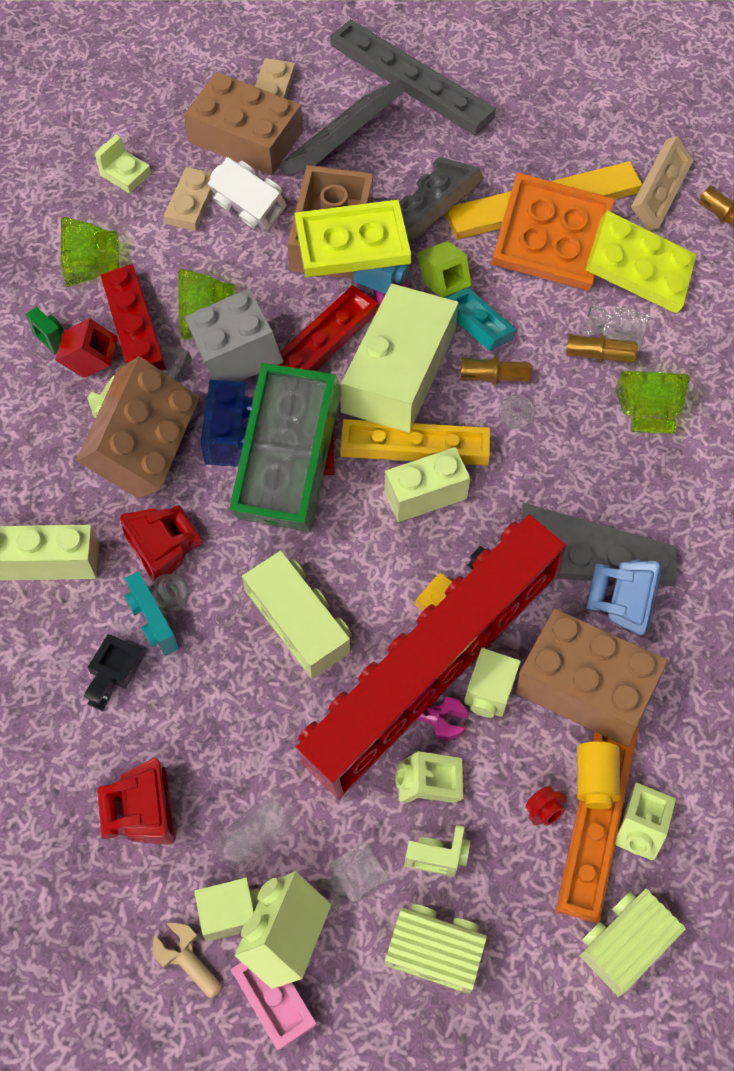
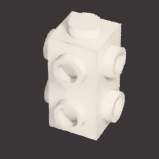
M227 157L222 165H218L213 170L208 182L209 187L215 194L213 200L227 211L232 207L239 212L238 217L249 227L255 229L258 225L265 231H268L287 206L281 195L282 189L268 178L265 181L255 176L257 174L256 171L244 161H240L237 164Z

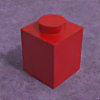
M89 318L63 332L55 361L81 377H88L110 367L118 336Z

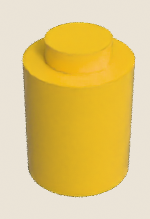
M586 742L577 746V798L584 801L587 808L609 809L612 807V802L620 800V748L615 744L608 742Z

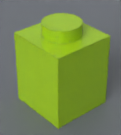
M449 241L417 253L423 283L439 297H445L472 286L467 254Z

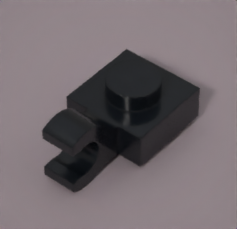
M107 634L88 666L90 674L95 675V678L89 684L84 694V697L89 699L88 706L103 711L112 695L114 685L126 689L145 656L143 648Z

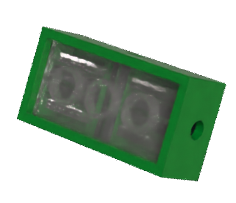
M261 363L229 511L239 520L312 532L341 394V386L335 374Z

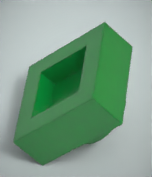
M36 306L25 314L32 333L56 355L62 339L61 333L64 332V329L52 314L46 316Z

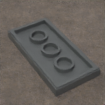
M395 81L362 96L282 161L279 168L283 174L287 176L306 169V165L314 166L405 92L401 83Z

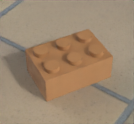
M218 72L213 75L184 113L189 143L224 157H229L237 162L244 161L252 168L270 175L274 174L303 133L301 104Z
M306 165L295 213L373 203V173ZM294 215L287 244L289 271L304 273ZM354 271L324 276L354 279Z
M140 356L117 370L76 461L137 498H142L161 490L200 396Z
M554 608L519 672L516 694L629 747L659 684L668 659Z

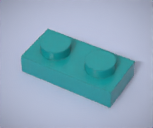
M465 288L445 297L459 302L457 323L488 351L512 341L517 330L470 288Z
M138 571L126 577L125 581L130 592L124 594V597L134 616L142 613L147 624L141 626V629L151 648L159 645L164 656L179 649L173 632L140 572Z

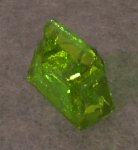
M69 217L61 219L60 265L65 286L71 287L98 277V274L119 268V234L116 231H108L96 227L94 224Z
M179 269V326L182 340L193 338L184 316L236 294L234 284L224 283L213 279L209 275L187 269Z
M622 371L617 381L615 392L623 413L630 416L631 432L675 434L676 420L674 418L682 411L690 380L689 375L681 373ZM643 416L661 417V419L643 418Z

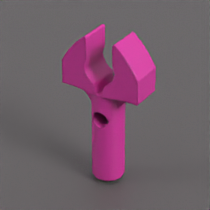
M445 696L443 704L435 708L429 707L424 714H421L418 721L430 723L436 730L435 738L449 741L463 735L465 728L455 725L450 726L445 722L444 718L448 715H455L468 719L469 714L460 701Z

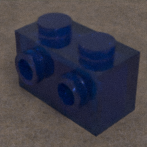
M209 381L200 440L205 465L239 466L247 422L254 397L248 396L246 382Z

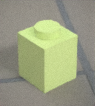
M481 648L466 692L464 704L471 706V711L477 715L492 718L494 715L502 717L521 661Z
M246 877L195 890L203 937L207 942L240 934L245 923L252 917L259 902L257 898L259 888L251 890Z

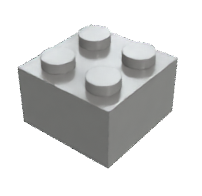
M250 288L184 316L217 391L258 374L261 363L272 365L283 363L273 332Z

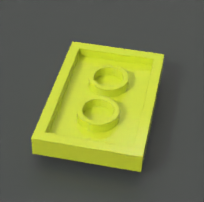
M399 199L294 213L305 278L411 264V251Z
M607 210L601 217L585 270L671 312L678 313L684 306L697 254Z

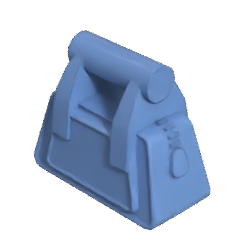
M643 559L621 562L619 569H611V566L596 563L586 608L609 612L608 619L611 622L639 636L648 634L662 574V564L657 561H643ZM609 577L616 578L611 603L603 602Z

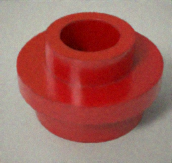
M551 786L538 790L530 797L525 806L529 812V820L534 825L544 823L545 826L553 824L565 811L563 806L566 802V797L561 791H555Z

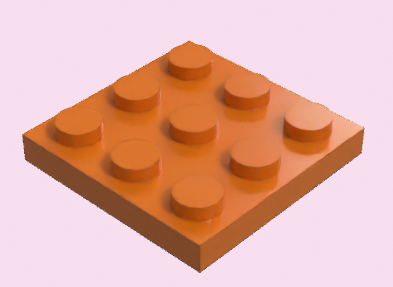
M517 172L491 264L590 291L595 274L585 269L601 217L607 210L612 211L615 198Z

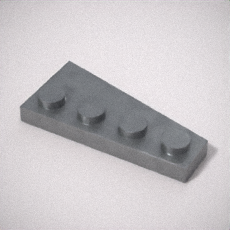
M438 157L433 162L434 171L430 175L423 174L416 182L418 186L417 191L411 196L405 195L399 202L409 244L422 236L429 226L440 217L445 216L453 205L461 198L469 195L474 187L484 179L479 167Z
M527 503L522 504L521 521L530 514L566 544L560 573L555 579L592 581L596 563L611 566V569H619L621 562L643 559V561H657L662 564L663 569L659 585L675 586L677 582L676 546ZM609 577L608 582H616V578Z

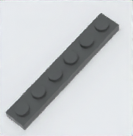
M351 19L330 36L332 47L388 82L399 81L406 93L473 135H477L495 118L496 108Z

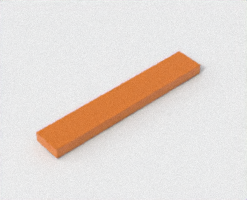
M638 728L629 747L594 731L592 742H608L620 748V800L612 802L611 808L603 810L587 808L585 802L579 800L555 909L557 913L595 924L600 922Z

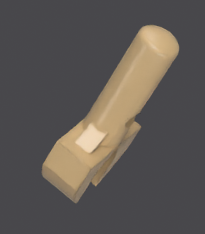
M167 923L170 929L180 938L179 946L181 952L167 950L164 944L154 935V958L164 969L169 965H180L208 998L218 995L222 989L221 983L193 953V942L199 937L188 925Z

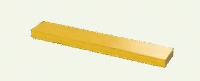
M630 161L552 181L615 198L614 200L638 194L642 187V183ZM511 191L453 205L445 217L455 239L459 240L501 229Z

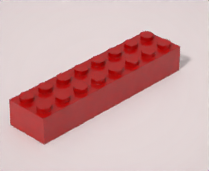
M530 514L520 523L517 521L512 522L500 537L501 542L492 551L489 548L485 549L473 563L474 569L465 578L458 576L452 581L445 591L446 597L437 606L431 604L422 611L416 620L418 625L408 635L401 633L392 641L387 649L389 654L379 664L372 662L362 671L358 677L360 683L349 694L344 691L331 702L328 707L330 713L319 724L314 721L300 733L298 737L300 743L296 746V750L303 766L338 800L419 719L422 713L424 714L479 657L481 648L487 649L559 575L566 544Z

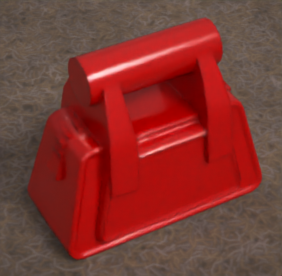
M180 505L174 506L171 509L158 511L152 508L125 513L120 516L124 537L155 585L162 584L183 564L185 555L203 543L202 537ZM175 525L181 533L176 536L171 531Z
M152 758L123 773L120 781L97 788L102 839H111L121 835L128 836L127 839H131L132 842L171 845L174 842L168 775L166 768L159 759ZM115 800H122L123 818L117 819Z

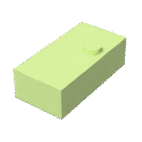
M391 283L341 382V413L410 433L456 332L459 302Z

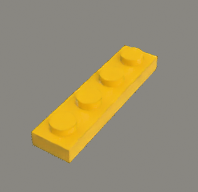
M343 419L340 447L341 457L416 461L456 447L463 464L484 466L489 464L490 428L414 423L410 433L368 420Z

